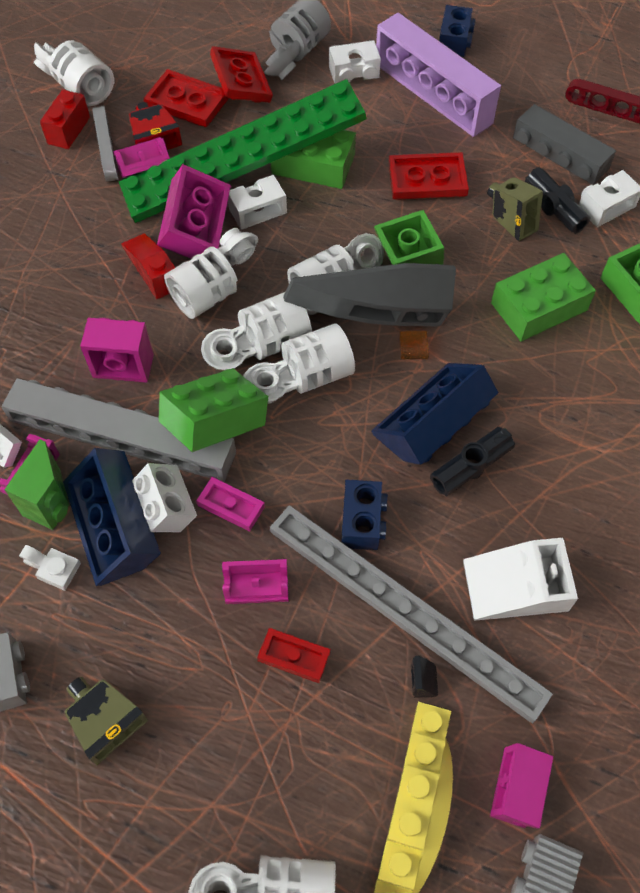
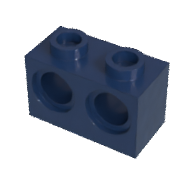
M446 5L439 42L460 57H464L466 48H471L475 18H471L473 8Z
M345 480L341 543L350 549L378 550L379 540H385L386 521L380 520L381 511H387L388 494L382 493V482ZM362 498H368L372 501V503L362 504L359 502V500ZM359 526H368L371 531L362 533L357 528Z

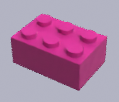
M182 164L171 180L157 245L190 259L197 254H202L208 247L218 249L231 185Z

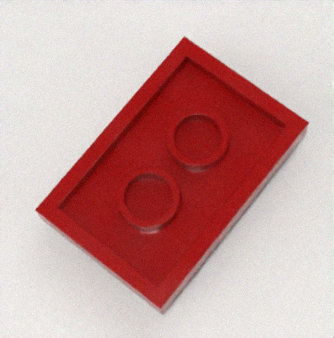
M212 46L210 56L226 98L251 100L256 103L271 102L273 94L255 52Z
M167 69L143 99L149 106L162 104L170 115L207 128L229 98L225 97L221 87Z
M463 152L389 155L388 164L393 199L468 196L469 187Z

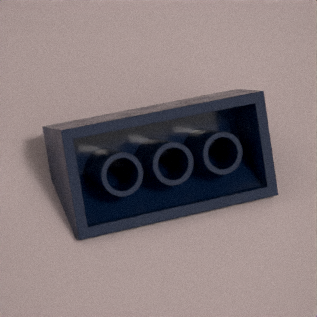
M447 363L371 432L404 462L421 465L429 461L438 448L447 444L461 427L468 425L471 422V418L477 412L486 408L490 404V400L499 392L484 365Z
M94 448L63 481L96 586H102L142 571L161 554L155 535L149 529L139 498L132 482L134 476L125 451Z

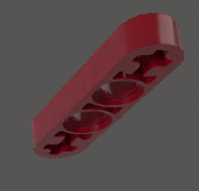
M573 79L569 83L565 92V97L569 102L640 124V96L583 79ZM602 95L605 97L606 101L599 102L594 98V96ZM621 101L628 104L629 108L622 109L617 105V103Z

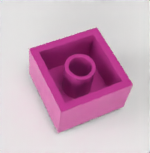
M88 318L80 347L92 377L148 383L154 354L145 322Z

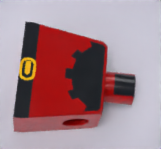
M141 102L137 104L136 111L130 112L129 117L135 145L161 137L167 150L182 146L179 125L162 104L149 106L148 103Z

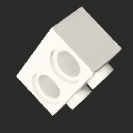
M148 463L132 480L151 532H181L197 517L178 465Z

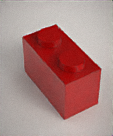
M64 89L61 90L40 120L47 144L70 149L90 119L84 95Z

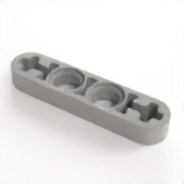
M105 106L93 107L106 182L119 180Z

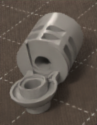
M298 0L272 24L270 39L276 51L265 62L269 67L264 71V74L278 76L283 80L297 66L294 62L300 61L329 34L331 30L330 16L318 0Z

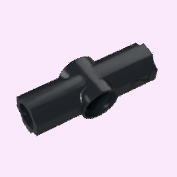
M540 167L533 169L526 177V183L543 191L541 208L546 215H555L574 234L581 232L589 224L591 217L574 201V193L568 185L563 184L559 186Z
M498 426L477 442L466 444L460 454L431 473L430 479L433 482L434 488L440 494L447 497L469 480L479 478L483 474L484 469L514 449L515 442L512 439V435L506 428ZM467 459H475L478 463H471Z

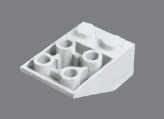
M563 538L532 540L463 559L474 621L568 612L578 599Z

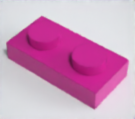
M211 477L196 500L197 506L249 532L265 508L263 501L214 477Z

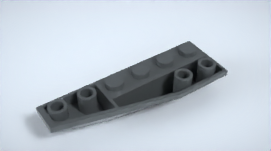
M402 263L296 277L291 279L283 298L285 302L315 312L364 323L391 326H441L453 308L456 268L454 265Z

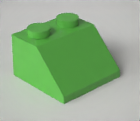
M424 210L374 226V230L392 265L402 263L443 265L444 246Z
M40 439L4 490L23 517L53 530L57 523L65 518L69 502L61 470L46 442Z

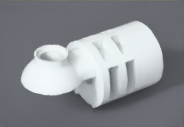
M69 40L63 42L55 49L46 42L43 46L35 42L36 59L33 63L52 76L66 90L83 94L87 106H96L110 95L114 86L112 70L82 43Z
M238 228L230 229L220 239L221 247L218 249L208 247L202 254L195 255L190 261L182 263L164 275L165 284L170 295L187 317L194 319L213 307L217 302L223 301L228 295L237 292L236 282L238 279L232 266L244 263L253 255L258 243V236L249 232H241Z
M365 233L358 235L344 248L340 245H333L329 249L290 267L287 271L288 282L290 283L291 279L296 277L379 267L383 261L384 248L379 238L374 234ZM306 309L307 313L310 314V315H314V314L318 313V312H315V311Z
M285 292L241 309L238 312L239 327L234 329H217L206 335L201 346L202 356L211 367L217 370L236 368L242 364L244 359L251 356L261 360L281 351L282 342L312 332L306 308L285 302L283 298ZM227 350L230 353L223 355L220 354L218 351Z
M335 323L282 342V361L255 364L245 372L244 377L268 396V404L289 391L296 389L302 394L354 374L355 360L344 331Z
M261 855L259 874L243 873L235 865L226 862L211 863L202 868L193 878L189 893H214L218 890H223L227 893H335L336 865L335 861L291 859L290 857L279 858Z

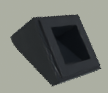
M414 656L411 663L412 696L414 698L438 696L436 665L422 656Z

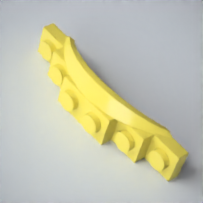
M422 702L417 704L395 807L373 893H419L436 861L449 818L453 789L452 757L446 739L451 716L450 710Z

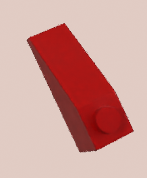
M145 233L121 243L122 248L155 298L160 299L170 294L165 284L164 275L174 269L175 266L164 250Z

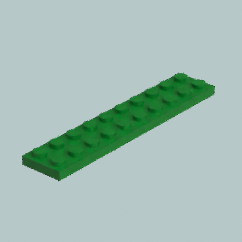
M345 79L167 159L158 166H152L146 171L119 181L133 221L137 223L164 211L171 180L182 164L226 183L367 120L366 113L348 80Z

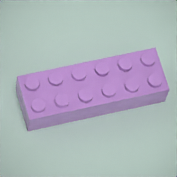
M396 13L378 24L376 47L381 58L380 68L472 137H475L494 123L501 89L499 83L400 13Z

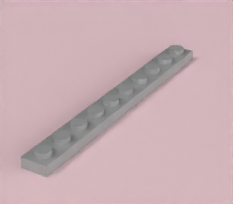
M290 505L271 525L270 532L526 720L532 724L536 721L553 695L549 690Z

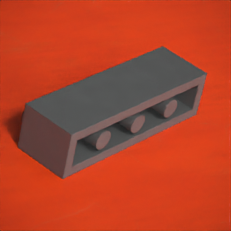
M534 104L517 119L513 136L515 140L590 184L594 185L610 169L616 153L615 149Z

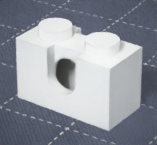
M374 40L329 47V68L334 84L345 79L350 82L353 78L363 77L364 80L379 78L381 58ZM356 53L361 55V58L350 59L349 55Z
M622 170L614 175H608L601 182V185L597 183L587 186L581 194L579 206L591 217L590 221L598 228L635 208L640 198V186Z
M274 175L257 180L251 187L245 188L240 186L231 189L229 192V210L241 230L287 213L286 194ZM264 207L261 211H257V212L254 211V210H257V209H260V208Z

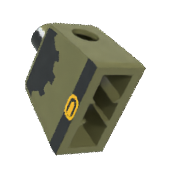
M516 177L510 178L501 184L494 182L489 186L487 195L493 199V217L516 240L521 241L539 230L542 190Z
M79 677L72 681L66 689L75 702L65 710V715L86 756L96 765L101 763L148 721L136 705L104 679L91 687L84 677Z

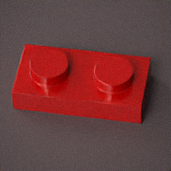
M269 628L257 660L263 664L320 684L331 649Z

